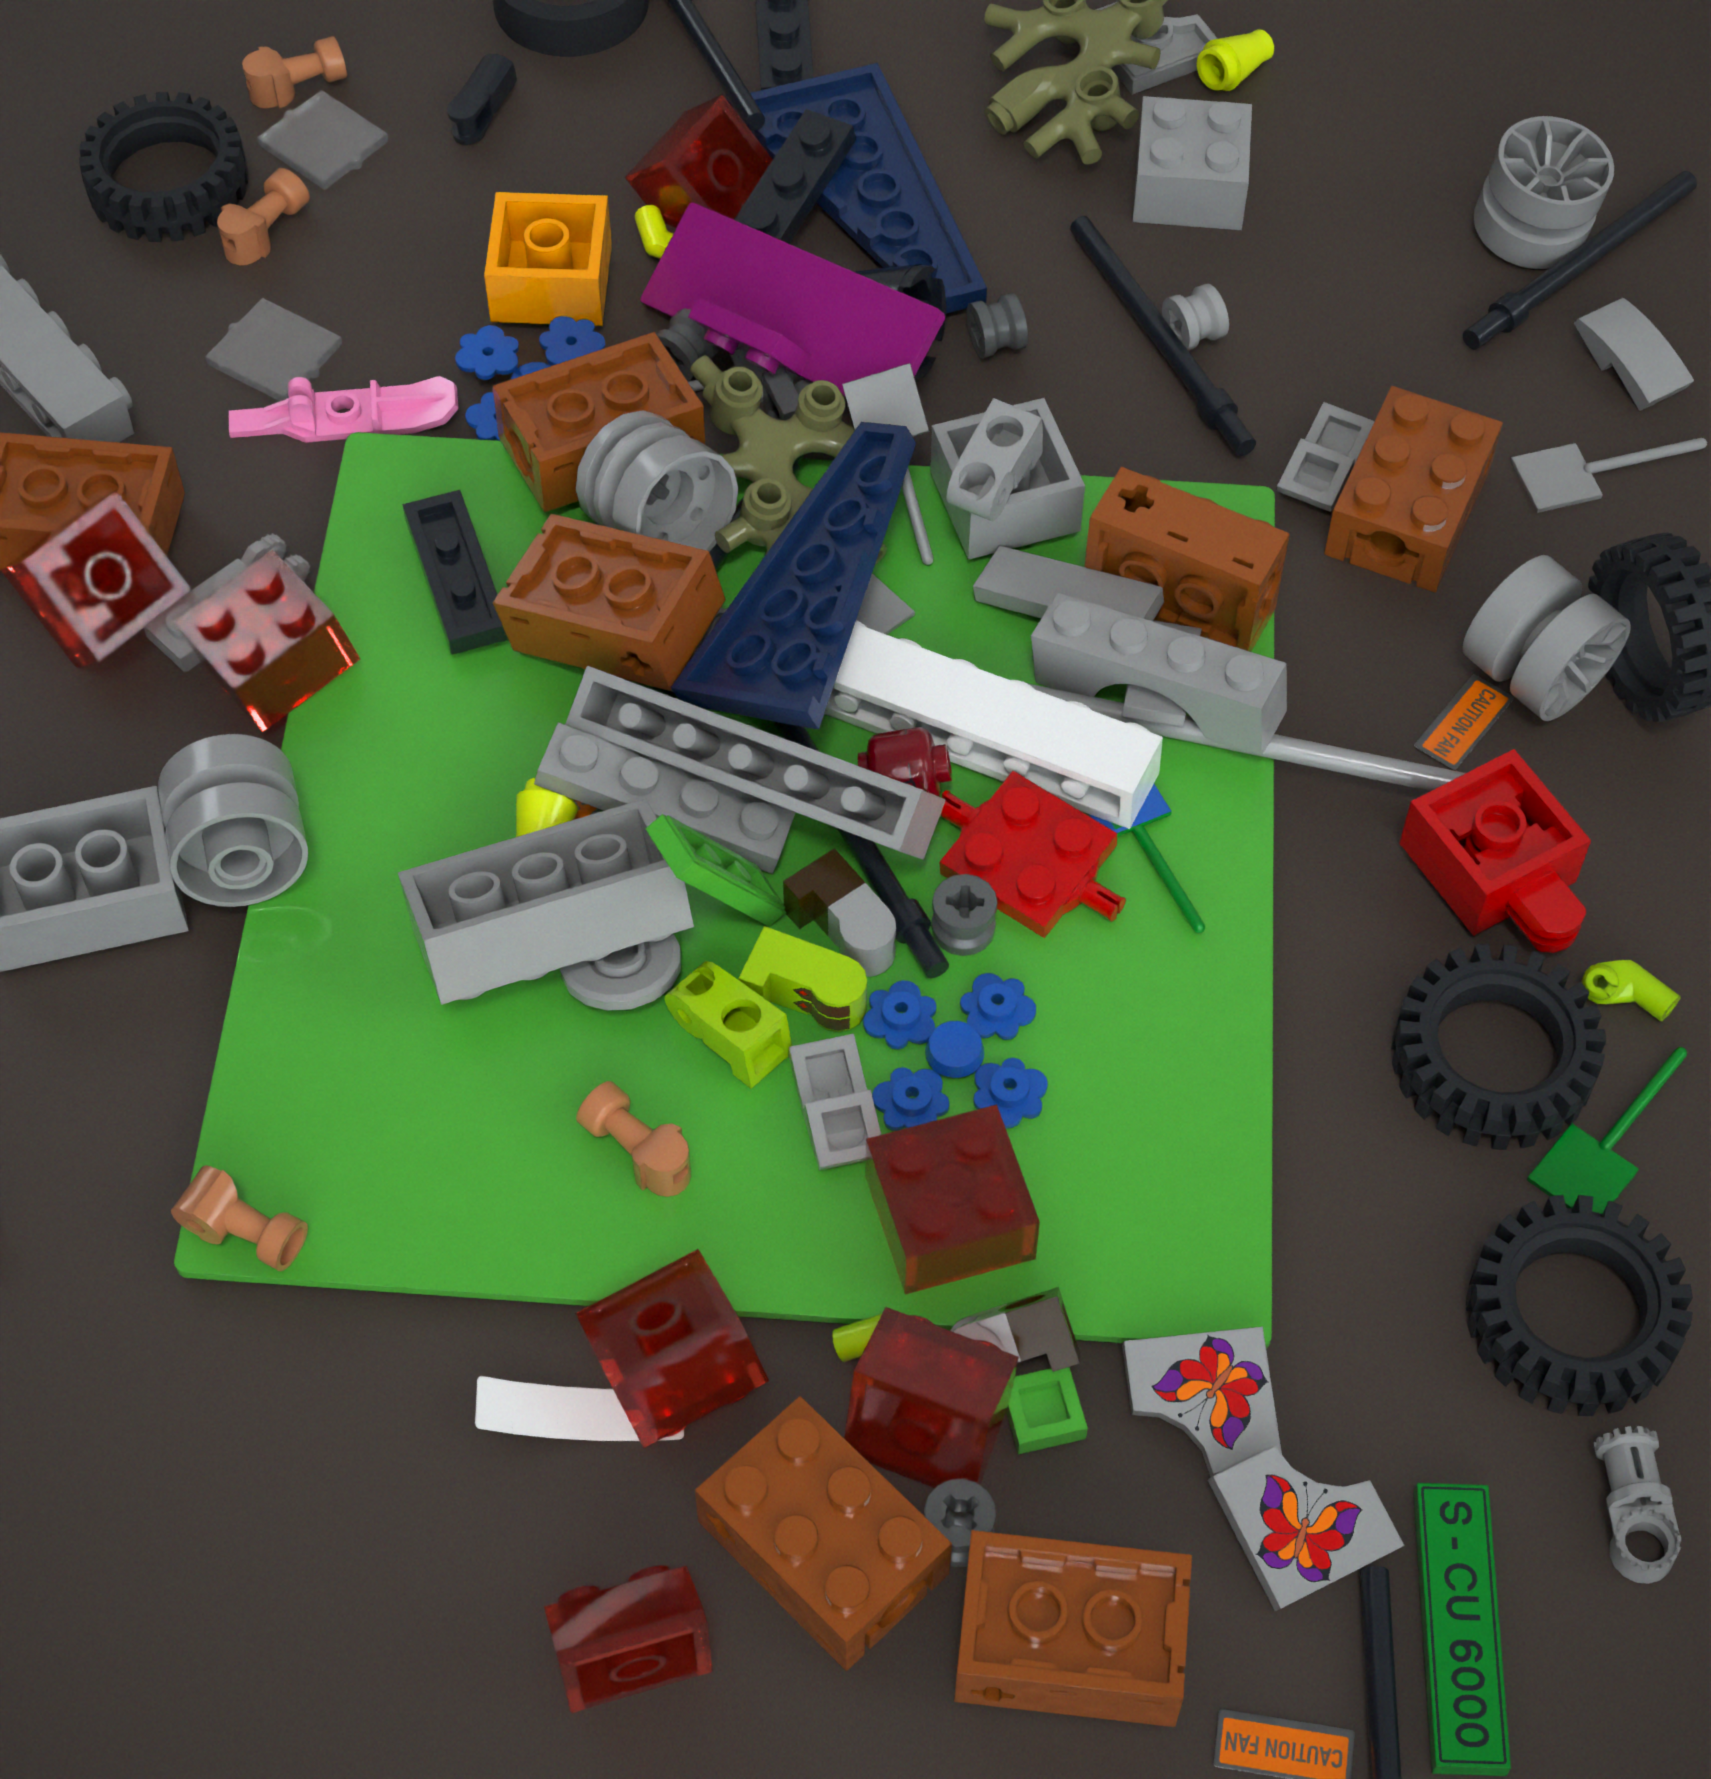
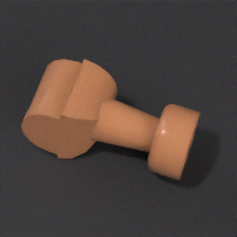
M329 36L315 41L313 46L314 53L284 59L277 51L269 47H258L259 50L248 54L244 58L242 65L249 99L252 104L259 108L278 106L280 109L287 106L293 100L295 84L322 74L327 82L347 78L345 61L336 38Z
M278 168L264 182L265 196L248 209L236 204H227L221 207L222 212L218 216L217 225L225 257L232 264L249 265L261 257L266 258L271 249L268 228L281 213L287 215L296 214L309 202L310 196L307 187L290 170Z
M607 1081L597 1086L579 1107L576 1115L577 1123L594 1137H603L611 1134L632 1156L636 1184L642 1191L648 1188L658 1196L664 1197L674 1196L684 1191L690 1183L691 1167L688 1143L682 1136V1128L671 1123L660 1125L653 1130L628 1112L631 1102L630 1098L615 1083Z
M206 1165L202 1166L171 1209L174 1219L184 1228L199 1236L203 1241L218 1245L230 1233L257 1244V1258L262 1263L280 1272L287 1269L295 1260L305 1242L308 1225L305 1221L287 1212L278 1213L271 1219L239 1199L232 1178L224 1170L220 1171Z

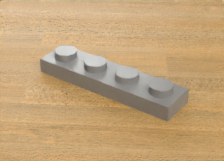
M559 722L537 770L534 784L604 811L646 798L656 818L662 814L669 815L755 863L761 870L773 874L795 815V812Z

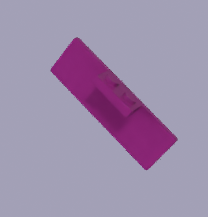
M696 203L688 205L641 295L642 303L670 317H673L681 309H691L688 318L707 330L703 340L730 355H734L736 349L739 348L747 352L744 357L745 360L775 375L778 367H783L786 371L812 383L819 380L829 381L838 387L845 398L842 384L910 363L915 377L945 320V314L934 306Z

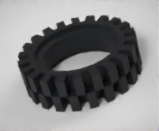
M1488 943L1475 944L1470 960L1467 959L1461 947L1448 953L1445 965L1437 958L1428 964L1423 978L1417 975L1409 987L1407 997H1404L1391 1050H1395L1392 1060L1394 1075L1403 1074L1399 1088L1404 1097L1407 1099L1413 1095H1419L1414 1110L1424 1120L1434 1111L1439 1113L1441 1116L1436 1129L1447 1136L1450 1135L1456 1124L1467 1128L1462 1142L1477 1147L1482 1133L1492 1134L1491 1149L1506 1150L1511 1136H1517L1520 1149L1534 1146L1540 1131L1548 1141L1559 1135L1564 1122L1570 1126L1578 1118L1582 1107L1586 1106L1605 1058V1054H1602L1606 1044L1605 1029H1597L1602 1016L1597 1004L1584 1008L1589 995V991L1579 982L1570 989H1566L1565 984L1570 971L1559 963L1549 976L1541 972L1546 956L1533 950L1527 965L1515 962L1518 946L1504 944L1499 959L1491 958L1490 944ZM1496 1000L1513 1004L1529 1012L1546 1028L1552 1037L1557 1052V1068L1548 1079L1533 1088L1523 1091L1496 1092L1483 1089L1465 1080L1452 1069L1440 1047L1438 1040L1439 1024L1450 1012L1462 1005L1475 1001Z
M1563 1195L1550 1196L1543 1211H1540L1536 1202L1532 1201L1521 1206L1517 1219L1511 1214L1506 1216L1499 1223L1495 1235L1491 1233L1486 1240L1469 1284L1471 1286L1466 1296V1311H1472L1467 1324L1470 1337L1481 1336L1482 1338L1477 1350L1478 1355L1484 1364L1494 1359L1500 1363L1494 1377L1505 1387L1514 1378L1521 1381L1524 1386L1519 1397L1533 1404L1538 1392L1550 1396L1547 1410L1563 1414L1568 1402L1577 1403L1578 1416H1594L1599 1404L1604 1403L1608 1414L1623 1410L1629 1397H1631L1635 1404L1646 1398L1653 1385L1658 1387L1670 1370L1686 1340L1684 1337L1691 1326L1693 1312L1686 1311L1693 1299L1691 1284H1679L1686 1272L1685 1266L1680 1257L1669 1261L1665 1259L1671 1246L1667 1238L1660 1233L1649 1242L1643 1235L1650 1222L1639 1214H1636L1629 1226L1618 1221L1617 1218L1623 1206L1612 1201H1608L1603 1214L1592 1212L1593 1196L1578 1195L1573 1208H1566ZM1558 1253L1586 1255L1606 1263L1619 1273L1633 1290L1640 1313V1328L1637 1337L1621 1351L1604 1357L1583 1358L1565 1354L1548 1346L1531 1331L1520 1313L1516 1302V1281L1521 1272L1537 1259Z

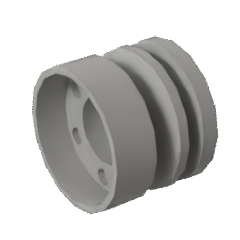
M642 410L623 414L611 421L588 444L578 466L576 493L581 510L598 525L710 552L717 543L715 532L729 524L736 511L738 485L734 469L720 454L700 441L690 438L682 429L673 426L670 421L661 415Z

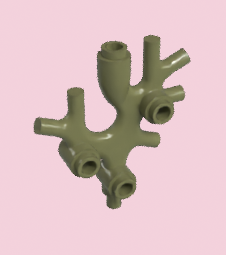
M1043 0V6L1029 11L1015 10L992 3L989 4L985 12V24L1013 32V36L990 54L991 61L1002 72L1046 38L1054 37L1065 44L1078 42L1080 45L1078 56L1071 62L1059 66H1043L1026 71L995 93L989 99V106L984 110L990 125L1002 135L1009 131L1016 133L1049 102L1064 100L1067 103L1066 107L1024 141L1025 149L1033 158L1038 159L1058 141L1070 139L1074 143L1084 164L1089 165L1097 162L1102 157V151L1092 129L1106 131L1114 127L1116 123L1125 129H1129L1139 118V111L1121 98L1118 78L1111 68L1121 64H1134L1153 70L1157 67L1161 54L1160 48L1132 41L1131 35L1139 39L1154 36L1164 22L1163 5L1169 0H1119L1112 6L1102 10L1089 8L1086 0Z
M705 355L692 364L690 372L704 387L702 396L711 406L710 417L713 424L725 433L737 435L739 440V449L736 452L721 456L734 469L735 477L745 478L753 482L744 493L739 518L716 531L715 540L718 546L726 553L748 541L754 545L766 546L767 554L813 490V488L804 486L796 479L792 468L794 461L799 456L810 452H822L836 458L855 429L842 421L845 399L838 387L829 381L819 380L805 386L799 394L795 414L787 420L775 419L759 408L763 388L759 378L753 371L746 367L738 366L721 372L712 360ZM883 543L875 565L887 552V547Z

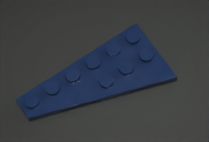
M878 63L751 92V96L765 117V124L757 131L747 130L728 98L725 99L726 115L772 160L806 109L853 125L857 140L816 203L883 268L915 264L933 266L936 270L931 273L932 278L942 279L945 286L946 313L966 309L968 303L976 301L986 303L987 286Z
M861 422L671 686L672 691L679 700L701 708L819 730L916 446V442L907 426Z

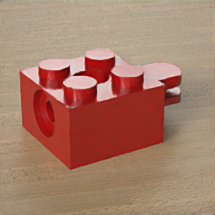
M1515 749L1410 802L1399 844L1473 936L1510 917L1531 944L1540 952H1559L1566 950L1575 942L1586 915V908L1568 886L1577 881L1591 839Z

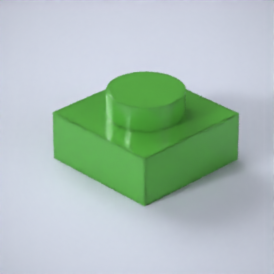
M1070 1367L1054 1372L1050 1368L1001 1380L1000 1394L1018 1455L1086 1439L1088 1427Z

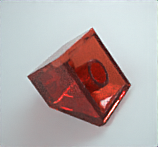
M722 94L685 111L625 176V179L646 205H655L660 209L666 224L677 228L690 203H696L734 220L773 159Z
M117 490L47 534L1 569L5 577L76 668L100 662L191 590Z
M699 1249L575 1313L643 1448L664 1437H670L679 1433L686 1425L725 1404L739 1401L750 1391L769 1382L739 1317Z
M885 1307L854 1370L844 1439L869 1463L927 1486L936 1488V1486L952 1479H967L981 1485L1011 1398L1019 1357L1002 1351L990 1342L973 1340L936 1326L924 1317L907 1315Z
M665 1565L648 1567L631 1575L628 1583L600 1590L597 1586L578 1587L562 1594L557 1600L558 1603L544 1606L571 1713L713 1672L708 1624L687 1566L670 1570V1567Z

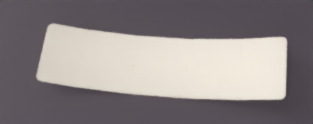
M480 1376L477 1379L475 1426L483 1430L555 1439L591 1441L680 1440L684 1437V1389L681 1387L656 1389L563 1387Z

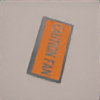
M1473 674L1414 746L1449 768L1456 770L1513 701L1514 697Z
M1220 1709L1213 1764L1215 1767L1287 1779H1351L1355 1732L1350 1729Z

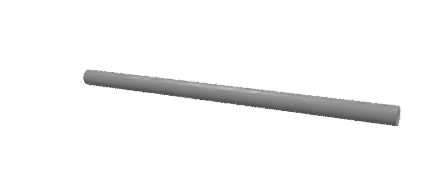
M1029 684L1035 690L1067 702H1080L1092 711L1124 723L1132 722L1139 724L1151 733L1159 736L1261 756L1205 738L1196 722L1190 716L1185 717L1184 727L1122 717L1124 703ZM1278 734L1273 735L1263 756H1261L1432 791L1465 774L1454 770Z

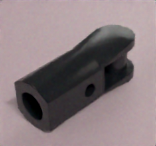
M499 54L483 56L462 90L448 104L447 113L449 119L455 122L452 134L457 143L470 145L483 138L493 118V114L497 112L517 81L514 63L508 58Z

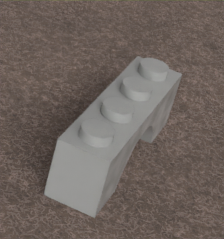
M1060 592L1056 593L1031 635L1036 683L1053 689L1092 697L1102 688L1113 684H1132L1145 687L1166 696L1182 707L1196 722L1205 738L1263 756L1287 711V663Z

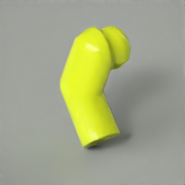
M646 205L636 211L634 215L635 222L646 253L661 259L673 233L667 231L660 209L655 205Z

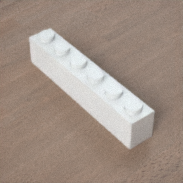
M857 620L824 713L876 734L923 727L932 735L935 746L947 745L950 762L1003 782L1012 771H1015L1079 811L1128 829L1131 828L1160 771L1163 737L1151 733L1139 724L1132 722L1124 723L1092 711L1080 702H1067L1035 690L1023 681L1005 679L978 669L974 664L966 660L951 659L924 649L912 640L897 639L867 628Z

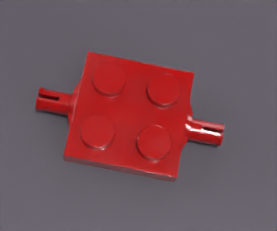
M1015 771L1010 773L989 800L980 804L977 808L953 795L949 790H945L942 793V798L946 799L940 816L962 830L960 837L939 862L941 875L949 878L953 875L969 874L985 880L996 893L997 909L1043 938L1048 935L1065 913L1076 908L1080 903L1108 918L1110 922L1117 918V913H1121L1126 903V898L1119 896L1096 882L1099 868L1117 846L1116 832Z

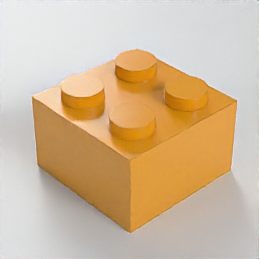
M496 192L484 272L491 322L550 324L556 317L567 316L576 322L581 319H588L594 323V326H603L612 247L608 196Z

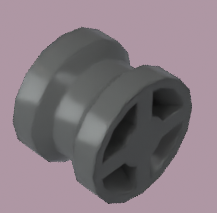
M1015 293L1000 295L998 301L991 304H986L983 301L968 303L966 312L968 330L973 347L980 358L994 356L997 349L1008 347L1011 350L1026 348L1028 344L1027 323L1022 305Z
M684 308L671 318L668 330H660L656 335L686 380L690 381L694 377L690 372L692 364L705 355L712 359L719 349L703 340L707 330L688 318L691 309Z
M969 874L953 875L943 880L935 889L932 899L933 917L931 929L934 940L945 951L960 956L974 955L986 949L993 940L996 928L997 898L995 891L985 880Z
M967 1479L948 1480L936 1486L929 1494L924 1507V1516L952 1543L950 1562L952 1567L968 1566L971 1530L994 1533L996 1522L995 1503L989 1492L977 1482ZM953 1510L955 1513L962 1512L965 1514L970 1512L971 1514L967 1517L954 1516L950 1511Z

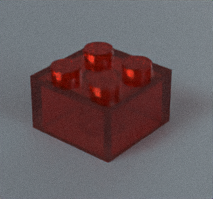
M273 549L174 621L202 665L262 732L360 660L359 655L335 615Z
M997 1104L866 1139L865 1177L905 1295L1036 1259L1040 1221Z

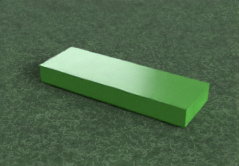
M660 815L645 828L676 878L769 927L786 913L784 910L786 907L759 866L669 815Z

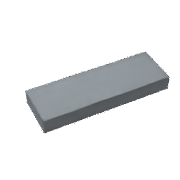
M1004 546L998 547L973 585L976 601L1038 618L1043 617L1057 592L1150 621L1154 620L1164 604L1163 588L1160 586Z

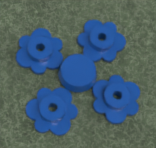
M567 316L556 317L550 322L549 331L542 333L539 337V344L541 348L546 350V360L549 364L531 362L517 368L518 357L516 353L519 350L517 339L510 336L504 337V332L501 328L488 325L480 328L476 335L470 333L461 337V349L456 353L455 361L456 366L464 372L475 371L476 376L482 380L491 379L496 374L507 375L512 372L511 379L604 349L605 339L600 333L595 332L594 323L588 319H581L576 322ZM488 392L481 397V403L474 404L466 410V422L470 427L476 429V436L479 440L501 441L498 437L493 392Z
M985 973L979 975L973 982L972 992L965 993L960 1000L961 1010L968 1015L967 1023L948 1021L936 1028L932 1019L936 1013V1002L931 997L921 996L920 989L913 982L898 981L890 987L889 992L877 990L870 995L869 1005L871 1009L865 1014L863 1019V1027L866 1033L874 1038H885L886 1044L892 1049H902L909 1041L915 1044L927 1042L925 1055L933 1069H921L913 1074L910 1069L900 1067L891 1073L890 1081L882 1082L874 1088L872 1093L874 1106L877 1110L884 1113L883 1121L888 1129L898 1131L905 1127L909 1133L915 1136H926L933 1132L937 1124V1117L945 1115L949 1110V1099L945 1094L941 1093L943 1081L939 1074L950 1078H961L976 1071L975 1085L978 1091L974 1094V1106L981 1112H990L992 1122L998 1127L1013 1128L1021 1122L1022 1117L1032 1119L1040 1115L1042 1111V1101L1040 1098L1045 1095L1048 1085L1047 1078L1042 1072L1036 1069H1025L1024 1063L1018 1058H1008L1001 1066L994 1063H987L981 1066L985 1054L981 1038H989L996 1033L1001 1039H1013L1018 1034L1019 1026L1028 1025L1035 1018L1036 1005L1031 998L1024 995L1025 988L1020 980L1011 978L1003 982L995 974Z

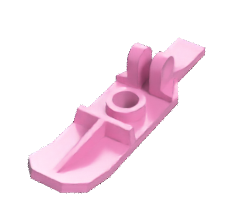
M437 376L410 385L380 387L376 380H370V388L314 393V389H312L308 379L296 377L288 382V399L264 408L229 411L230 438L284 434L308 443L343 440L356 432L395 435L414 434L444 425L459 409L457 386L454 382ZM341 409H350V411L345 413L337 412Z

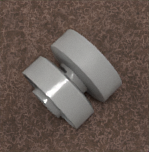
M1553 116L1531 117L1511 126L1501 138L1490 167L1489 175L1485 180L1474 209V225L1482 242L1500 258L1512 264L1531 269H1550L1583 245L1589 236L1596 219V214L1602 206L1614 177V162L1609 149L1588 128L1564 118Z
M1541 555L1527 561L1495 589L1476 614L1463 642V653L1468 659L1497 682L1512 678L1510 684L1511 694L1544 721H1551L1562 716L1590 693L1620 655L1631 629L1630 621L1597 594H1589L1580 598L1582 594V583L1548 555Z
M225 734L204 738L187 745L168 760L159 776L158 794L163 824L166 830V845L171 874L176 885L185 894L195 900L215 906H246L273 898L297 881L307 864L308 847L299 810L292 766L287 756L278 747L254 736Z

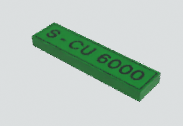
M1417 1483L1413 1496L1432 1774L1507 1776L1511 1769L1489 1485Z

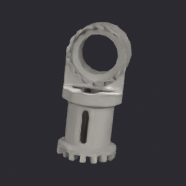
M1631 1426L1625 1427V1434H1621L1619 1428L1613 1430L1614 1437L1613 1434L1606 1433L1603 1434V1437H1597L1596 1442H1594L1596 1457L1605 1462L1611 1493L1606 1498L1613 1530V1537L1609 1544V1556L1614 1567L1624 1577L1637 1583L1649 1584L1660 1581L1670 1572L1681 1549V1535L1679 1534L1670 1488L1661 1484L1654 1452L1659 1448L1657 1432H1650L1648 1428L1643 1429V1426H1637L1632 1432ZM1634 1531H1647L1655 1535L1661 1541L1664 1548V1557L1654 1562H1645L1635 1558L1628 1551L1625 1537Z

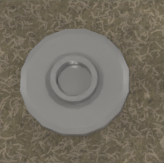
M672 934L661 941H647L611 952L608 956L599 960L582 961L560 968L561 977L569 993L587 1006L607 1011L633 1009L655 1001L673 986L681 972V947L675 935Z

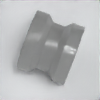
M1211 284L1195 287L1190 296L1173 295L1166 298L1162 303L1163 318L1188 351L1196 348L1199 341L1204 338L1211 341L1225 337L1228 333L1229 318L1225 303L1220 293Z

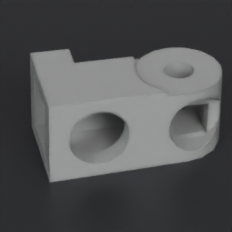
M993 398L954 468L947 489V503L989 521H995L1006 506L1012 489H1016L1026 470H1032L1043 453L1042 417ZM1003 423L1016 425L1022 431V437L1004 430Z

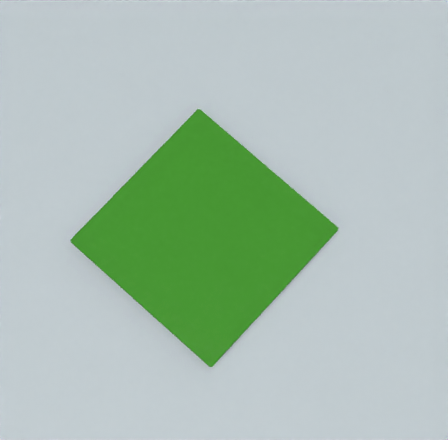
M361 432L352 433L347 437L281 751L287 756L293 770L299 810L307 841L308 860L301 876L288 889L273 898L248 905L190 1181L191 1183L202 1166L205 1165L220 1171L224 1170L232 1178L239 1199L270 1219L278 1213L287 1212L305 1221L308 1225L305 1242L295 1260L287 1269L280 1272L262 1263L257 1258V1244L230 1233L226 1235L221 1244H211L201 1240L199 1236L181 1225L174 1264L180 1276L192 1279L851 1324L885 1312H895L925 1330L950 1331L957 1321L966 1316L1059 1287L1076 1340L1123 1343L1129 1340L1263 1327L1266 1349L1269 1347L1272 1337L1274 759L1162 736L1160 771L1154 784L1172 813L1168 817L1144 826V828L1203 920L1205 930L1202 933H1196L1192 929L1131 831L1117 837V846L1099 868L1096 882L1119 896L1126 898L1124 908L1120 914L1117 913V918L1113 922H1110L1108 918L1085 904L1080 903L1076 908L1065 913L1048 935L1043 938L997 909L994 937L986 949L974 955L960 956L951 954L939 947L949 963V968L942 975L931 979L926 977L907 943H899L895 938L896 953L893 964L884 973L867 977L866 1013L871 1009L869 998L874 991L885 990L889 992L890 987L894 983L905 980L916 984L920 989L921 996L931 997L936 1002V1013L932 1017L935 1028L948 1021L967 1023L968 1015L961 1010L960 1000L965 993L972 992L973 982L979 975L985 973L995 974L1003 982L1011 978L1020 980L1025 988L1024 995L1031 998L1036 1005L1035 1018L1028 1025L1019 1026L1018 1034L1013 1039H1001L996 1033L989 1038H981L985 1051L981 1066L987 1063L1001 1066L1008 1058H1018L1024 1063L1025 1069H1036L1042 1072L1048 1082L1047 1091L1040 1098L1042 1101V1111L1036 1118L1028 1119L1022 1117L1021 1122L1013 1128L998 1127L992 1122L990 1112H981L974 1106V1094L978 1091L975 1085L976 1071L961 1078H950L939 1074L943 1081L941 1093L945 1094L949 1099V1110L945 1115L937 1117V1124L933 1132L926 1136H915L909 1133L905 1127L898 1131L890 1130L884 1124V1113L875 1108L886 1152L885 1157L819 1171L800 1105L789 1056L751 1089L733 1075L730 1063L705 1045L703 1039L689 1034L674 1019L667 1008L665 995L705 961L713 962L738 979L763 927H769L686 882L685 886L694 927L673 933L681 947V972L673 986L655 1001L627 1010L607 1011L587 1006L569 993L559 968L549 971L544 976L534 980H520L485 991L473 999H458L441 1005L414 935L398 872L516 837V795L525 789L526 782L529 779L536 778L537 770L557 723L565 725L586 669L514 651L509 640L451 655L405 521L402 504L460 490L497 595L502 587L508 588L506 581L538 533L543 534L541 528L550 514L593 524L596 523L581 510L579 501L544 513L501 441ZM801 459L798 463L800 471L796 479L804 486L814 488L833 460ZM909 465V472L934 560L930 565H925L922 562L901 487L883 540V544L887 547V552L874 566L872 574L914 610L915 616L888 635L897 639L912 640L924 649L951 659L966 660L974 664L978 669L1005 679L1019 680L1028 684L1047 687L1036 683L1031 635L1041 618L975 600L973 585L994 553L968 560L931 475L930 466ZM1081 475L1085 484L1081 531L1012 549L1085 567L1089 519L1114 477ZM736 477L738 485L736 505L743 498L746 489L753 483L752 481ZM1160 480L1164 484L1197 497L1210 499L1222 507L1255 520L1268 522L1275 527V494L1269 487ZM746 541L733 549L718 568L716 573L726 599L721 608L727 609L764 558L767 551L766 546H758ZM1274 613L1251 651L1274 659ZM632 681L638 685L678 699L672 691ZM1128 684L1106 686L1099 690L1094 697L1124 703ZM706 709L781 737L770 720ZM826 714L823 716L819 730L805 727L819 752L857 766L858 753L867 751L869 739L876 734ZM951 762L952 781L941 783V798L942 793L945 790H949L953 795L977 808L994 795L1003 781ZM795 812L773 874L761 870L784 904L783 881L835 848L876 894L838 829ZM941 816L938 819L923 860L876 843L909 899L919 901L930 921L933 917L932 899L935 889L943 880L947 879L940 874L939 862L960 837L962 830ZM784 914L769 927L840 953L839 947L834 944L814 920L799 929ZM930 926L929 932H930L931 935L933 936V934H932V929H931V926ZM772 1003L787 1015L792 1046L854 1034L867 1090L871 1089V1093H873L874 1088L878 1084L890 1081L891 1073L897 1068H908L913 1074L921 1069L933 1070L925 1055L927 1042L915 1044L909 1041L902 1049H892L886 1044L885 1038H874L868 1035L864 1030L863 1020L859 1025L850 1030L841 1032L830 1031L818 1025L810 1014L806 1015ZM607 1081L615 1083L630 1098L631 1102L628 1112L653 1130L660 1125L671 1123L682 1128V1136L688 1143L691 1167L690 1183L684 1191L670 1197L658 1196L648 1188L642 1191L636 1184L632 1156L611 1134L603 1137H594L577 1123L576 1115L579 1107L597 1086Z

